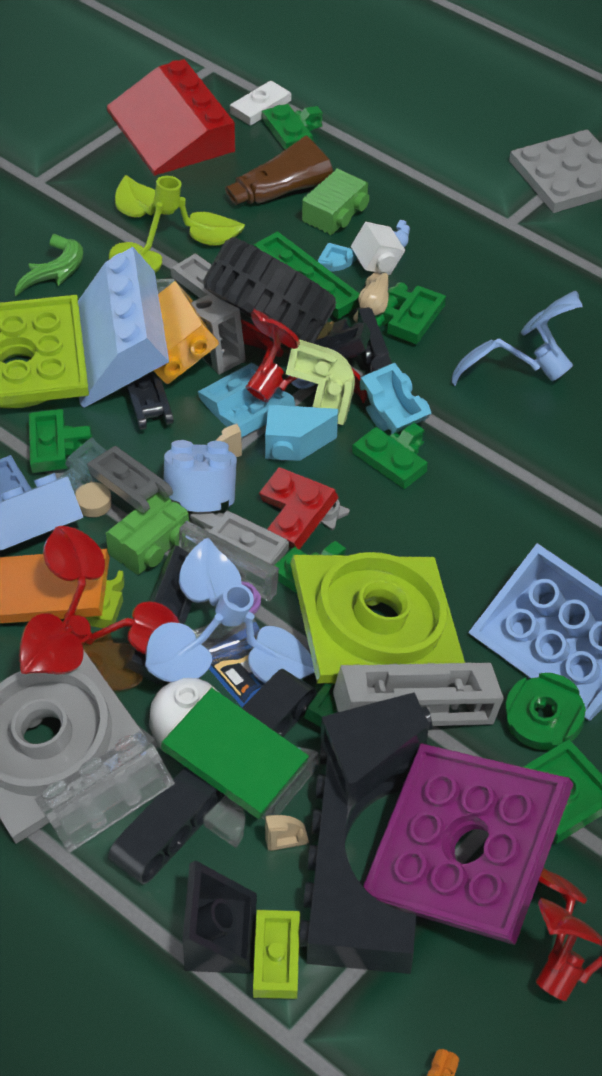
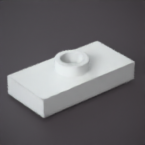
M270 80L230 104V113L251 126L262 119V110L290 102L291 92Z

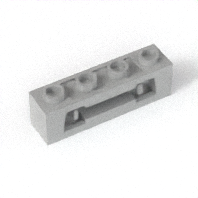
M491 663L341 665L333 690L338 712L415 692L421 707L426 706L428 708L433 726L494 724L504 699ZM460 704H466L470 711L449 713V707L451 705L453 710H457Z

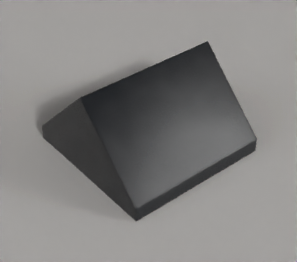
M196 860L189 865L183 931L185 971L240 974L252 972L257 893Z

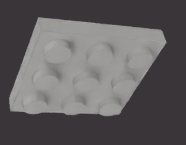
M588 129L510 151L509 161L553 213L602 199V145Z

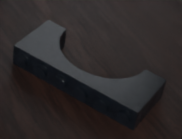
M321 742L320 764L327 765L326 775L318 774L316 799H323L322 810L314 809L312 834L319 835L318 845H310L308 870L315 871L314 882H306L304 894V908H311L310 921L302 920L299 942V947H307V964L411 974L416 914L396 910L373 897L361 885L353 873L347 858L345 843L354 822L367 807L386 795L402 790L414 758L358 803L347 806Z

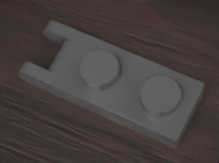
M117 446L112 447L87 463L90 475L141 513L150 510L146 500L156 493L165 498L173 495V490L167 482Z

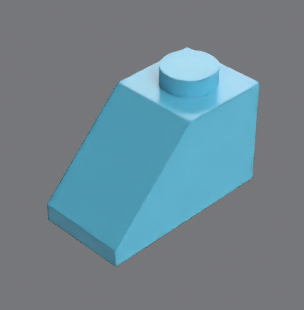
M269 405L265 433V459L301 461L336 439L338 409Z

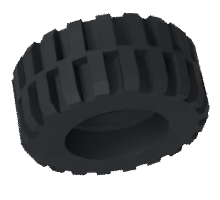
M235 237L224 242L203 279L206 290L219 299L237 307L250 318L251 312L254 309L259 310L269 318L275 319L287 326L296 334L299 340L313 344L336 307V298L326 289L282 261Z

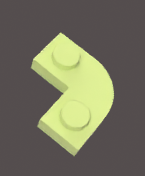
M300 340V345L297 349L291 348L286 375L318 384L313 407L338 409V424L344 425L355 386L354 373L350 364L341 354L332 349Z

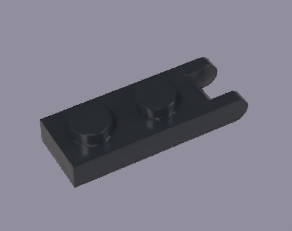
M154 371L126 385L139 430L147 429V418L163 416L166 425L174 423L161 379Z

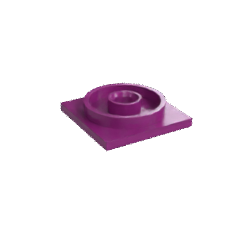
M420 743L363 887L377 900L396 910L413 913L422 918L515 945L574 784L567 777ZM474 829L486 831L489 837L485 841L483 855L471 863L461 864L457 862L455 846L459 839Z

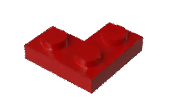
M280 467L259 492L263 502L282 509L267 530L287 539L291 549L294 547L300 549L339 498L335 489Z

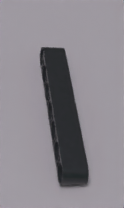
M280 669L242 709L284 738L306 714L307 708L316 697V689L285 669ZM185 767L115 840L108 855L109 861L139 883H148L228 797Z

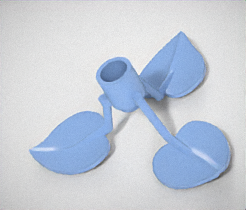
M570 292L556 300L545 310L536 314L521 330V334L524 336L537 327L545 342L534 351L537 357L535 360L501 339H491L472 350L459 362L452 375L453 385L456 386L459 376L468 367L491 350L499 347L504 348L530 364L535 371L541 367L551 381L562 376L573 364L556 344L547 322L558 314L583 307L578 292Z
M209 538L196 545L188 554L179 573L180 588L185 596L193 602L200 603L209 600L212 606H216V615L198 638H196L191 628L181 623H166L154 630L149 638L146 649L145 667H147L148 671L157 678L167 682H175L182 678L199 679L208 671L212 663L211 653L201 644L207 640L220 623L232 627L245 622L247 642L250 646L254 647L248 655V665L259 680L266 683L280 669H285L299 679L313 675L315 672L311 654L298 639L286 630L275 626H265L260 629L255 639L252 622L255 616L249 612L253 605L254 597L250 589L241 584V577L236 566L216 548Z

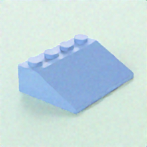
M131 247L105 262L78 300L89 396L79 397L80 404L84 408L169 362L155 271L135 248Z
M537 543L468 633L529 678L539 677V673L548 672L564 676L572 681L579 689L580 696L583 699V703H585V718L591 721L602 710V587Z

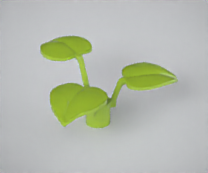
M125 175L115 194L117 209L131 217H141L147 213L148 215L154 214V218L144 248L133 242L116 244L109 252V260L116 254L123 253L134 247L156 273L161 268L162 256L159 253L150 251L160 215L173 214L178 207L180 208L184 224L190 227V236L207 245L224 244L226 240L236 237L244 230L245 224L209 212H194L189 218L185 207L186 199L180 197L181 181L176 177H159L156 180V188L154 190L137 183Z

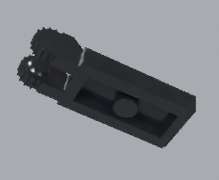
M367 307L358 309V323H354L353 326L366 322L371 332L367 348L362 353V360L364 365L370 366L371 371L374 372L392 364L373 310Z

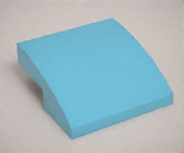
M253 363L198 391L201 401L226 427L238 424L241 430V438L267 424L269 405L295 406L294 396L277 388L268 403L257 399L247 391L245 386L259 368Z

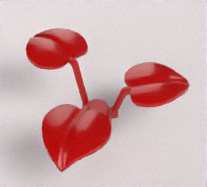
M254 309L251 312V319L254 325L241 320L243 341L246 345L265 350L266 354L261 365L245 388L257 399L268 403L277 388L284 391L291 382L297 379L296 377L289 376L283 380V369L273 362L275 356L282 357L284 354L280 348L281 343L290 348L297 349L300 345V340L287 326ZM352 368L355 378L353 392L361 398L364 404L367 399V391L360 390L361 376Z
M56 526L44 545L43 555L45 563L55 576L65 581L77 580L78 586L70 607L64 615L65 619L63 622L54 614L42 613L34 616L27 623L20 643L21 673H47L55 675L71 673L83 661V645L85 643L91 645L96 639L126 626L131 627L128 632L130 644L136 650L146 655L147 643L154 630L166 623L180 622L175 614L166 606L148 601L142 602L134 608L132 612L133 619L125 618L91 633L88 620L83 616L75 615V611L86 586L85 579L98 580L104 574V555L98 544L84 532L68 526Z
M543 868L539 881L558 891L564 899L566 906L564 909L544 898H540L538 902L549 934H557L554 947L548 956L549 960L537 978L536 983L554 997L567 1001L577 982L580 980L586 984L590 976L602 966L601 955L587 968L583 969L581 967L585 959L572 951L577 937L602 946V936L588 924L572 915L575 901L577 900L585 904L587 902L586 896L567 879ZM566 934H568L569 936L565 942V945L563 946Z

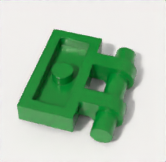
M398 282L395 287L388 289L389 296L386 310L374 316L379 328L381 325L388 323V334L418 344L445 307L446 296L418 285L411 293L407 291L408 287L405 283Z

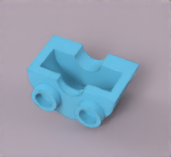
M395 363L360 377V390L367 391L371 405L366 407V410L380 430L386 431L389 429L394 434L413 423L417 424L430 417L431 410L427 401L420 398L419 395L415 397L411 394L412 383L407 374L402 373Z

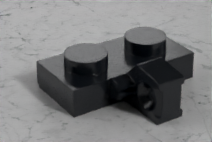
M345 318L334 322L330 335L317 339L314 344L332 349L344 358H354L366 350L371 332L366 322L349 328Z

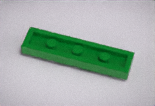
M278 231L254 244L259 250L282 261L330 292L336 298V307L331 314L335 318L339 319L360 307V293Z

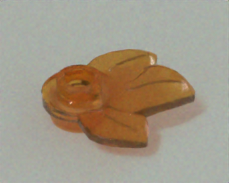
M109 633L96 639L91 645L87 643L83 645L85 653L112 690L130 689L142 681L143 678L140 674L125 667L132 649L130 643H113Z

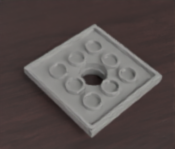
M85 651L81 665L71 673L60 675L47 673L22 674L20 671L0 683V819L15 843L20 842L156 755L151 743ZM46 717L58 718L61 721L58 734L47 742L32 744L24 739L26 730L39 725Z

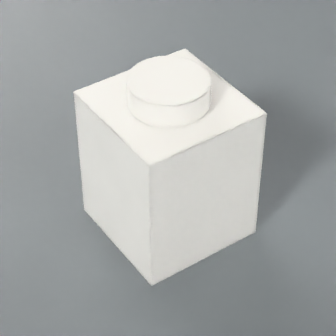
M370 222L364 223L351 245L352 250L365 270L382 274L387 273L388 275H391L405 252L404 247L391 227Z

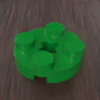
M547 672L539 673V677L529 680L525 677L512 687L507 696L506 717L508 730L520 742L531 748L550 751L568 739L572 742L580 734L584 726L585 703H583L577 686L564 676ZM548 704L552 706V713L554 715L543 718L539 716L535 709L537 707L543 709Z

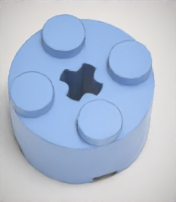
M186 440L172 442L171 449L164 455V481L173 490V495L169 496V498L180 502V505L187 509V511L193 512L221 510V503L228 501L229 506L232 505L235 501L237 458L232 452L228 451L229 445L222 441H211L207 445H193L192 442Z

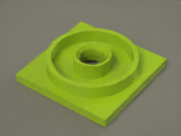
M77 295L0 303V407L24 408L38 405L47 400L89 396ZM16 356H25L31 358L27 362L23 360H13L8 362L7 364L3 363L7 359Z
M363 552L349 556L293 555L291 568L317 683H336L341 665L465 663L435 557H399L376 552ZM380 602L385 603L393 608L398 616L384 617L370 610L367 605L374 606Z

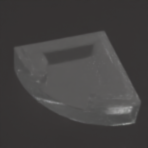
M224 796L204 817V826L236 848L244 834V809L227 796Z

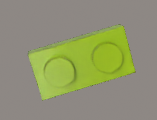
M257 910L253 998L297 999L300 911Z

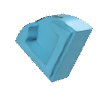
M328 243L318 262L329 271L334 272L351 266L357 260V256L350 248Z

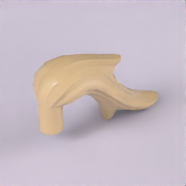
M375 272L367 278L365 282L366 287L359 295L360 309L370 307L374 315H379L386 310L389 296L387 273L380 274ZM358 311L353 317L356 323H358Z

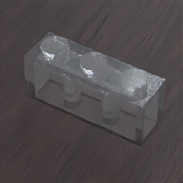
M139 731L134 735L120 739L113 749L99 758H92L81 765L79 771L65 780L50 784L43 794L35 798V801L58 839L70 853L174 785L175 782L154 745Z

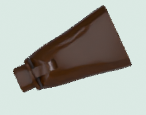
M306 135L271 160L242 176L236 177L235 183L226 186L225 190L235 205L245 201L249 204H253L254 201L260 204L293 191L318 187V184H321L322 181H325V178H328L329 174H332L333 168L330 159Z

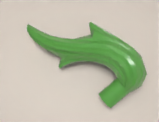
M53 234L49 245L63 250V253L60 257L48 263H29L31 271L25 274L17 283L15 296H18L28 287L45 280L56 279L57 285L60 286L81 265L83 260V247L74 239H67Z

